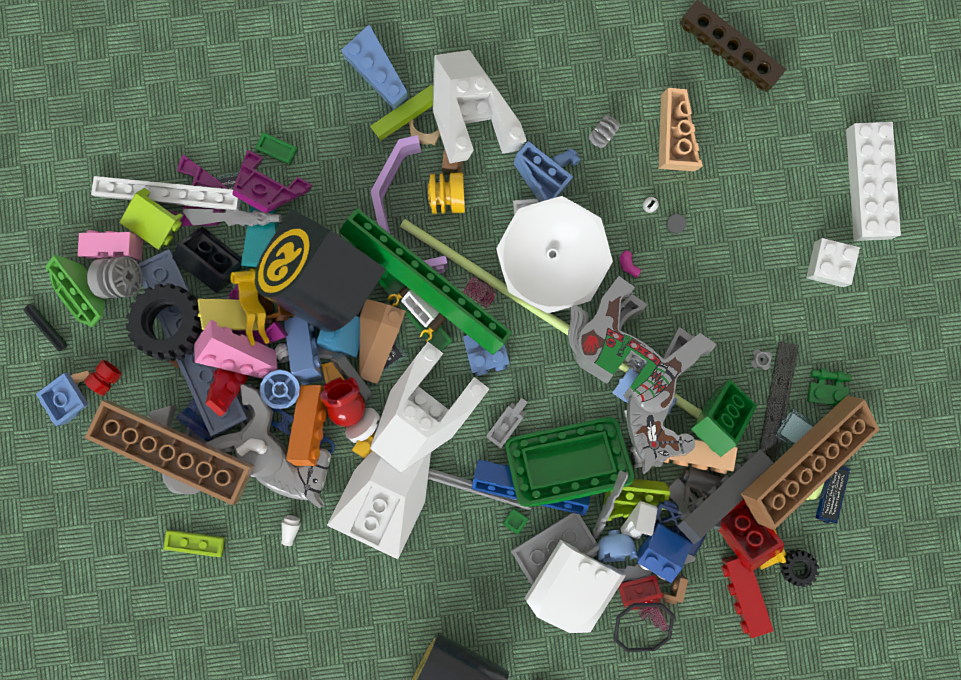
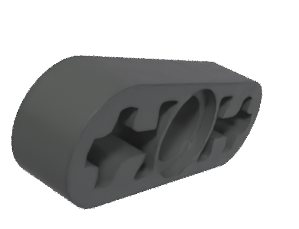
M341 352L334 355L331 361L344 380H349V377L356 379L360 388V395L365 402L372 397L370 389Z

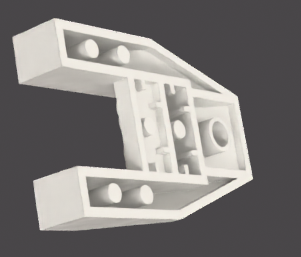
M467 50L434 56L433 113L449 163L466 161L474 151L465 124L490 119L502 154L519 151L527 141L522 125L471 51Z
M429 342L426 343L391 389L370 447L371 450L400 472L451 439L489 390L488 387L474 377L449 410L422 390L419 385L443 355L440 350Z

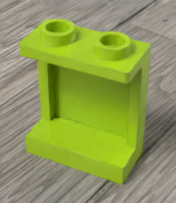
M143 188L135 193L119 223L159 250L164 245L168 246L174 238L172 234L182 225L180 220L183 215L179 213L175 216L150 199L149 195L151 192Z

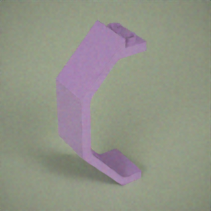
M418 135L398 140L371 189L378 225L389 234L383 198L402 160L408 155L421 153ZM446 256L424 260L425 263L439 274L444 273L445 269H448Z

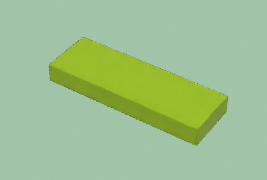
M168 529L166 530L163 550L221 558L223 556L225 537Z

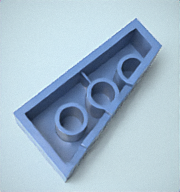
M368 25L341 51L352 67L395 110L409 99L408 93L373 30Z

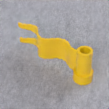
M256 268L249 269V271L231 273L232 283L238 284L240 305L246 312L247 321L245 329L251 346L255 345L252 333L255 314H257L258 332L265 344L269 343L264 328L266 314L263 306L259 303L258 291L255 286Z

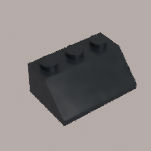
M204 227L199 228L178 242L172 259L215 293H218L230 284L232 272H239L243 267L241 266L242 257Z

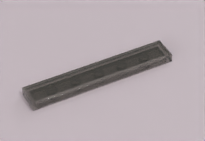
M778 342L759 450L761 449L767 456L779 458L783 437L780 433L785 426L799 345Z

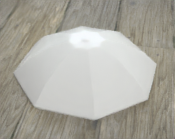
M563 196L519 208L496 248L508 292L546 313L591 301L613 262L601 218Z

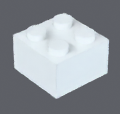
M824 238L815 241L806 278L840 287L852 285L860 247Z

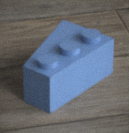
M529 141L517 153L513 163L539 202L559 197L569 186L573 178L572 175Z
M299 317L289 318L287 321H284L285 331L288 334L286 339L291 373L302 385L325 380L321 360L318 355L317 339L314 333L316 327Z

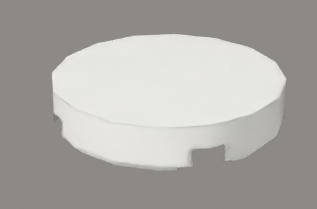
M365 408L366 411L362 419L356 425L346 427V437L353 443H357V440H366L376 430L378 426L376 422L380 420V416L373 408Z

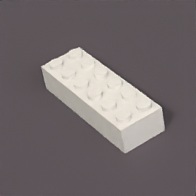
M893 122L854 123L846 129L854 241L896 238L901 236Z

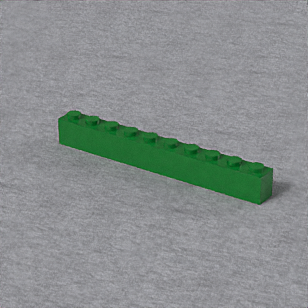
M357 208L347 218L339 231L340 234L375 262L386 268L390 274L489 353L494 355L506 343L512 334L508 328Z

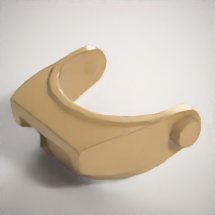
M414 119L409 122L411 136L418 135L419 143L435 146L441 136L439 129L434 133L424 134L414 128Z

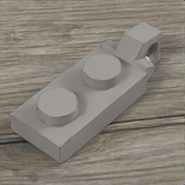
M521 398L517 405L511 403L489 431L486 438L502 448L524 418L523 416L526 413L523 411V408L528 402Z

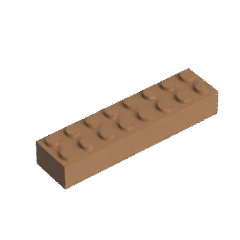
M846 396L741 493L758 524L772 530L776 529L880 430L865 399Z
M101 401L85 435V439L231 505L239 502L255 468L254 465L113 401Z

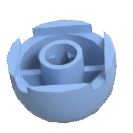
M272 371L261 382V397L272 408H288L299 397L300 387L298 380L288 371Z
M620 530L609 531V535L602 537L599 541L598 561L617 562L625 561V556H630V559L637 557L634 541L631 537L620 534Z

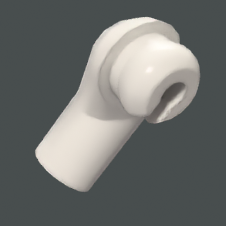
M250 438L236 448L240 456L245 455L250 450L256 451L258 454H264L267 451V446L262 440Z

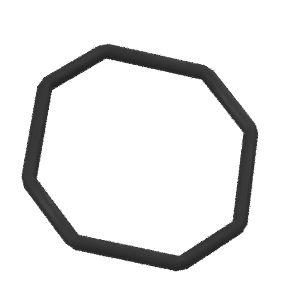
M663 603L631 604L617 615L613 639L626 652L656 651L671 639L675 616ZM634 607H661L671 616L668 636L654 647L627 648L617 639L620 618Z

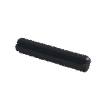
M29 304L23 309L26 315L58 351H62L68 346L34 305Z

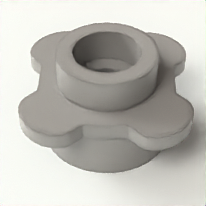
M759 349L754 350L751 366L768 370L772 354L770 352H761Z

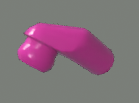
M626 250L620 255L621 268L637 278L641 269L633 265L632 253Z

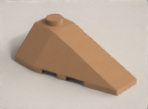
M369 299L365 301L359 319V376L361 379L378 384L399 332L405 310Z

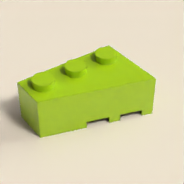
M634 479L633 483L623 487L619 497H616L614 508L607 521L622 516L624 518L629 517L640 501L657 506L659 501H669L670 490L667 484L661 481ZM613 490L605 492L604 504H606L607 498L611 496Z

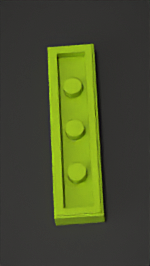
M430 85L370 126L380 141L433 106V85Z

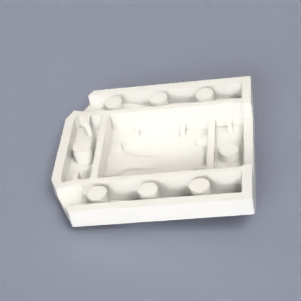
M560 540L525 596V599L538 618L569 633H588L595 626L626 575L613 566L605 565L578 551L576 547Z

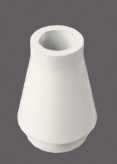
M292 515L284 517V520H282L281 544L285 546L293 545L301 525L299 522L300 518Z

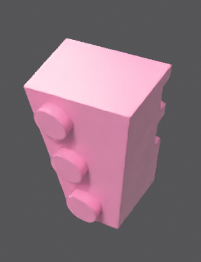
M87 230L86 233H79V257L84 259H102L125 256L131 257L135 261H142L143 239L134 232L106 231L105 233H99L98 231Z

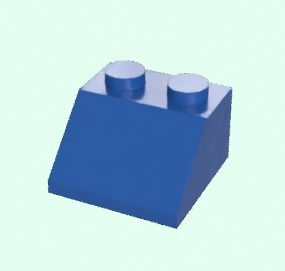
M658 522L654 527L652 536L649 535L637 551V563L672 583L683 568L692 542Z

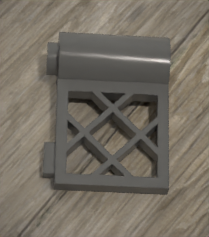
M689 467L688 470L685 469L682 474V480L685 485L683 502L680 501L678 514L684 515L687 509L701 498L705 501L708 498L706 493L714 486L718 489L721 486L719 481L724 477L693 467ZM690 490L697 492L700 498L694 500L690 495ZM722 519L713 527V529L719 530L721 528Z

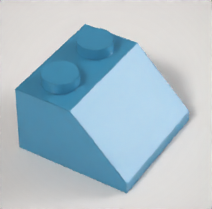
M355 316L347 325L333 332L320 330L317 339L319 348L335 353L341 352L343 355L357 358L360 349V318Z

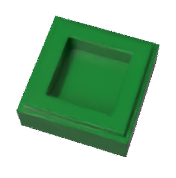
M512 508L502 524L519 535L529 518L515 508Z

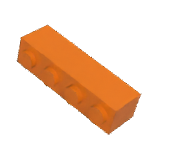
M321 385L299 386V397L297 398L286 460L295 466H316L317 459L320 457L319 448L323 438V424L326 420V405L323 404L320 392L322 393L325 388Z

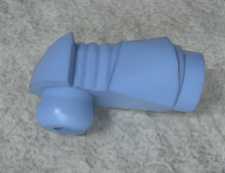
M567 149L566 152L553 156L552 160L560 167H564L570 162L575 166L580 162V157H578L577 151Z

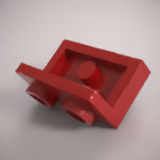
M656 575L621 583L618 587L624 608L634 603H660L659 600L663 598Z

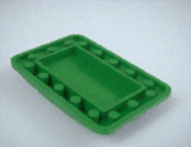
M612 417L509 438L505 443L518 503L524 507L557 503L611 491L614 488L619 471L628 473V478L623 487L631 485L634 481L633 468L619 423Z

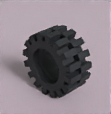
M798 549L796 551L791 550L790 554L786 553V562L780 564V568H782L780 571L784 575V579L798 587H806V584L812 585L811 581L815 582L817 580L815 575L819 576V572H817L819 565L816 564L818 561L813 558L814 556ZM797 561H803L806 564V571L802 575H795L793 572V565Z

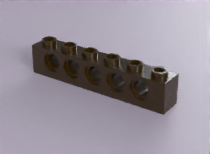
M699 0L695 1L679 23L686 32H691L700 43L710 47L715 55L724 58L729 66L738 69L744 78L753 81L756 87L762 91L768 92L787 70ZM698 22H703L706 27L699 26ZM713 34H718L720 39H716ZM728 45H732L735 51L730 50ZM742 57H747L750 62H745ZM757 68H761L764 74H760Z

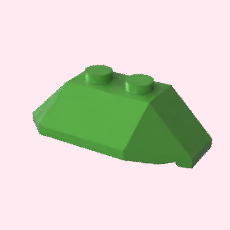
M57 254L53 255L45 268L49 272L54 291L77 321L90 327L95 326L103 316L106 299L95 296L90 290L87 282L88 271L83 265Z

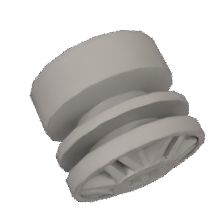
M131 257L102 258L93 261L87 273V282L93 294L101 299L132 297L141 289L142 272L138 263Z

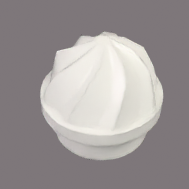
M280 343L275 348L276 359L284 363L289 361L288 346L285 343Z

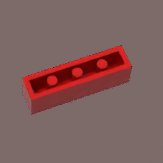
M737 555L722 559L723 566H721L724 577L728 578L729 584L727 588L730 595L734 596L736 603H733L737 615L740 614L742 632L746 633L751 639L773 632L774 630L754 571L749 572Z

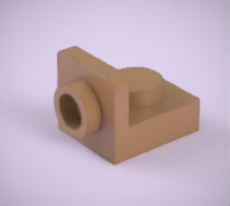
M677 575V578L673 580L671 586L673 593L661 592L666 602L671 604L683 603L688 579L685 576Z

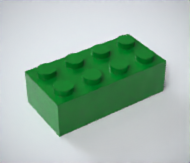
M728 379L712 393L691 429L713 452L722 457L738 444L757 404L734 382Z

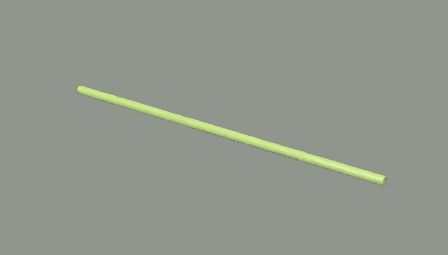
M403 220L400 225L402 229L568 335L569 324L552 313H546L509 293L504 282L408 220ZM626 361L619 367L625 373L630 368ZM675 394V397L678 399L675 405L697 419L702 410Z

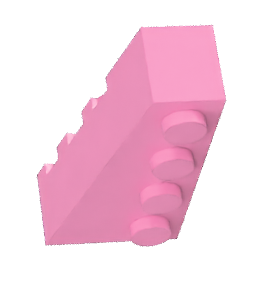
M210 320L194 344L196 363L264 379L270 372L277 370L275 350L255 341V345L251 346L246 336L242 334L238 336L232 333V329L226 326L223 328L219 327L217 322Z

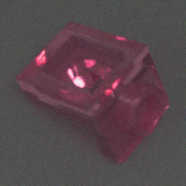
M474 277L470 279L463 290L465 295L478 302L484 308H487L493 302L496 292L491 287Z
M642 607L641 611L638 612L642 620L652 615L650 620L655 628L660 627L662 632L669 628L657 607Z

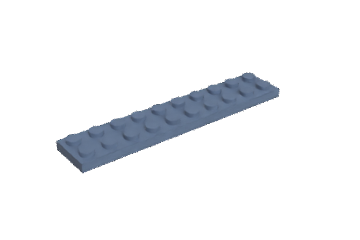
M170 249L138 264L142 272V284L145 289L148 287L154 289L155 284L161 283L165 286L166 283L180 286L190 292L178 263L172 259L173 252ZM169 306L157 314L167 339L172 337L179 330L182 323L180 308ZM195 352L191 355L185 354L184 359H176L211 437L248 420L238 395L226 413L221 417L205 404L210 385L215 378L213 375L217 369L216 367L196 363Z

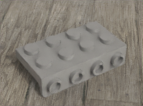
M570 513L511 550L531 585L535 582L560 540L576 547L578 551L591 558L598 554L599 545L580 514Z

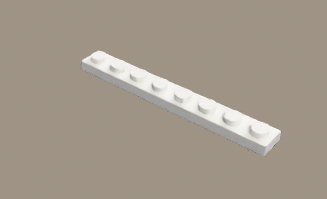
M94 176L91 195L95 197L132 200L136 192L146 188L151 192L149 198L156 203L225 210H239L241 199L232 195L233 190L98 176Z

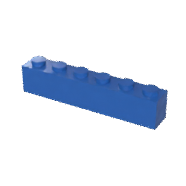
M478 460L471 489L517 500L510 466L491 463L487 460ZM590 496L541 506L585 516L589 507Z

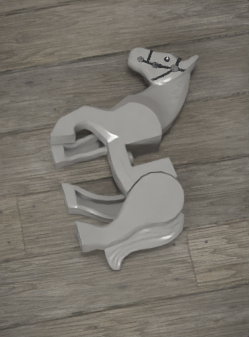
M254 384L241 385V389L237 394L248 417V420L241 423V431L223 435L211 441L208 440L207 427L195 400L193 401L192 414L186 428V435L225 453L236 450V448L250 438L264 441L267 446V451L264 454H258V452L250 450L245 455L240 456L236 450L239 459L255 466L250 477H256L260 483L280 495L293 499L309 500L318 508L324 506L320 494L326 481L331 460L330 452L325 448H319L320 457L317 459L316 466H295L287 461L286 446L270 432L273 410L262 399L260 390L254 388ZM167 406L150 411L149 418L171 428L176 407ZM161 473L163 482L172 493L188 495L202 492Z

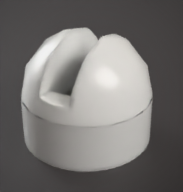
M648 197L643 202V209L648 213L655 212L659 206L657 199L654 197ZM651 201H654L655 203L649 209L647 206L651 203Z

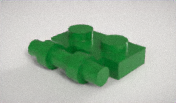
M821 368L819 370H811V377H816L817 383H809L807 402L836 406L846 396H849L850 388L842 387L843 381H851L850 374H844L842 371L828 372L826 369ZM825 380H834V386L826 385Z

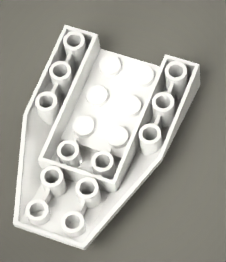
M372 451L354 470L327 526L398 559L425 503L431 452L400 472Z

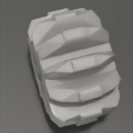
M605 115L589 135V140L600 149L604 148L615 135L620 124L613 117Z

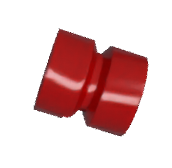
M102 359L95 367L96 372L90 373L84 379V382L91 390L101 396H105L112 387L110 383L115 384L123 374L113 364Z

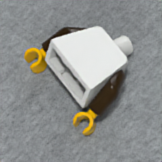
M407 286L399 290L397 295L391 294L388 297V302L391 299L397 300L392 306L397 307L399 300L403 298L401 302L425 328L429 326L427 330H423L420 333V337L423 333L429 334V338L425 341L428 342L432 338L433 331L436 332L446 317Z

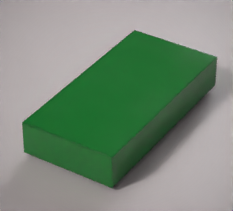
M262 132L255 147L257 151L288 165H291L298 150L296 146L265 132Z

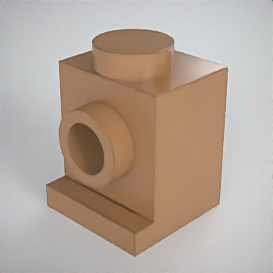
M444 149L442 172L447 174L462 172L463 161L449 163L446 150Z

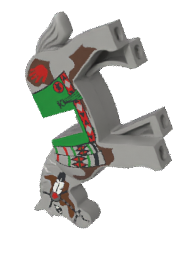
M618 276L602 297L597 314L590 322L589 314L576 305L571 307L568 338L577 364L606 384H608L624 361H627L628 366L632 369L641 371L623 396L628 402L627 423L630 437L637 454L643 461L642 472L645 474L652 466L661 467L668 458L685 456L695 448V440L691 435H677L674 431L665 428L663 422L675 397L677 377L688 370L698 358L709 354L717 344L701 333L693 337L679 327L663 357H661L639 339L622 332V326L631 318L641 315L647 304L632 294L635 288L633 285Z

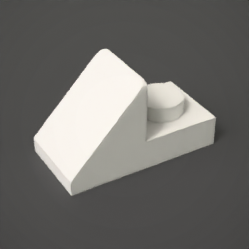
M640 501L620 528L621 533L639 539L642 534L652 536L658 510L657 506Z

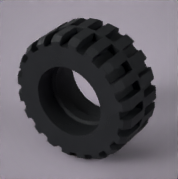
M161 283L155 284L154 289L151 287L144 289L145 293H139L135 297L137 299L136 302H131L129 306L131 311L126 314V319L129 320V323L125 325L126 330L131 332L128 334L130 341L134 342V346L142 351V353L161 361H174L175 358L181 360L185 358V354H193L195 352L194 344L203 332L201 320L198 316L199 308L196 296L180 286L166 283L165 286ZM169 306L179 307L182 313V323L179 330L168 339H157L153 331V323L157 314Z

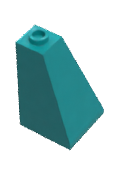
M253 206L250 207V212L261 211ZM276 209L268 212L269 214H277ZM270 222L264 226L257 224L251 227L247 225L241 266L248 270L257 268L262 253L279 228L278 222Z

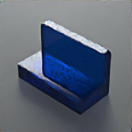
M193 398L187 407L178 414L176 419L203 439L209 441L213 437L210 436Z

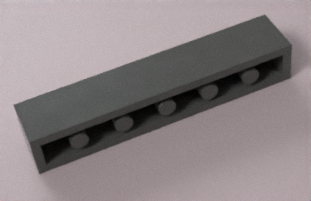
M761 449L755 454L753 452L748 454L743 459L746 462L744 465L739 463L735 466L734 471H732L734 474L731 477L726 475L719 481L721 486L718 489L714 486L706 493L708 498L705 501L701 498L693 505L695 510L692 513L688 510L680 517L682 522L678 525V528L693 544L702 539L744 498L741 493L774 464Z

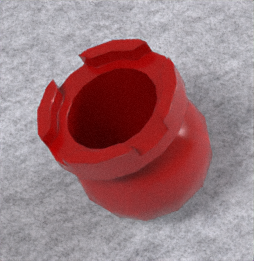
M340 377L324 385L325 390L322 393L320 392L323 404L327 406V413L332 422L343 427L356 425L366 411L365 401L359 393L360 388L356 379L349 377V380H342Z

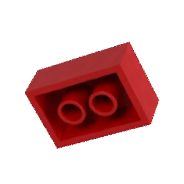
M744 499L722 519L721 528L718 531L749 572H752L783 551L784 543L774 530L757 523Z

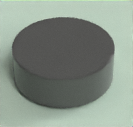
M674 214L668 218L666 227L669 232L679 234L686 228V220L682 215Z

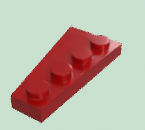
M217 368L214 371L213 377L215 378L210 385L205 404L221 417L226 413L239 393L241 385L246 382L249 375Z

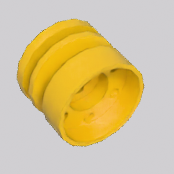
M463 172L450 173L449 182H445L443 173H440V182H436L435 174H430L428 201L432 214H437L438 205H441L442 214H445L446 205H450L452 214L465 213Z

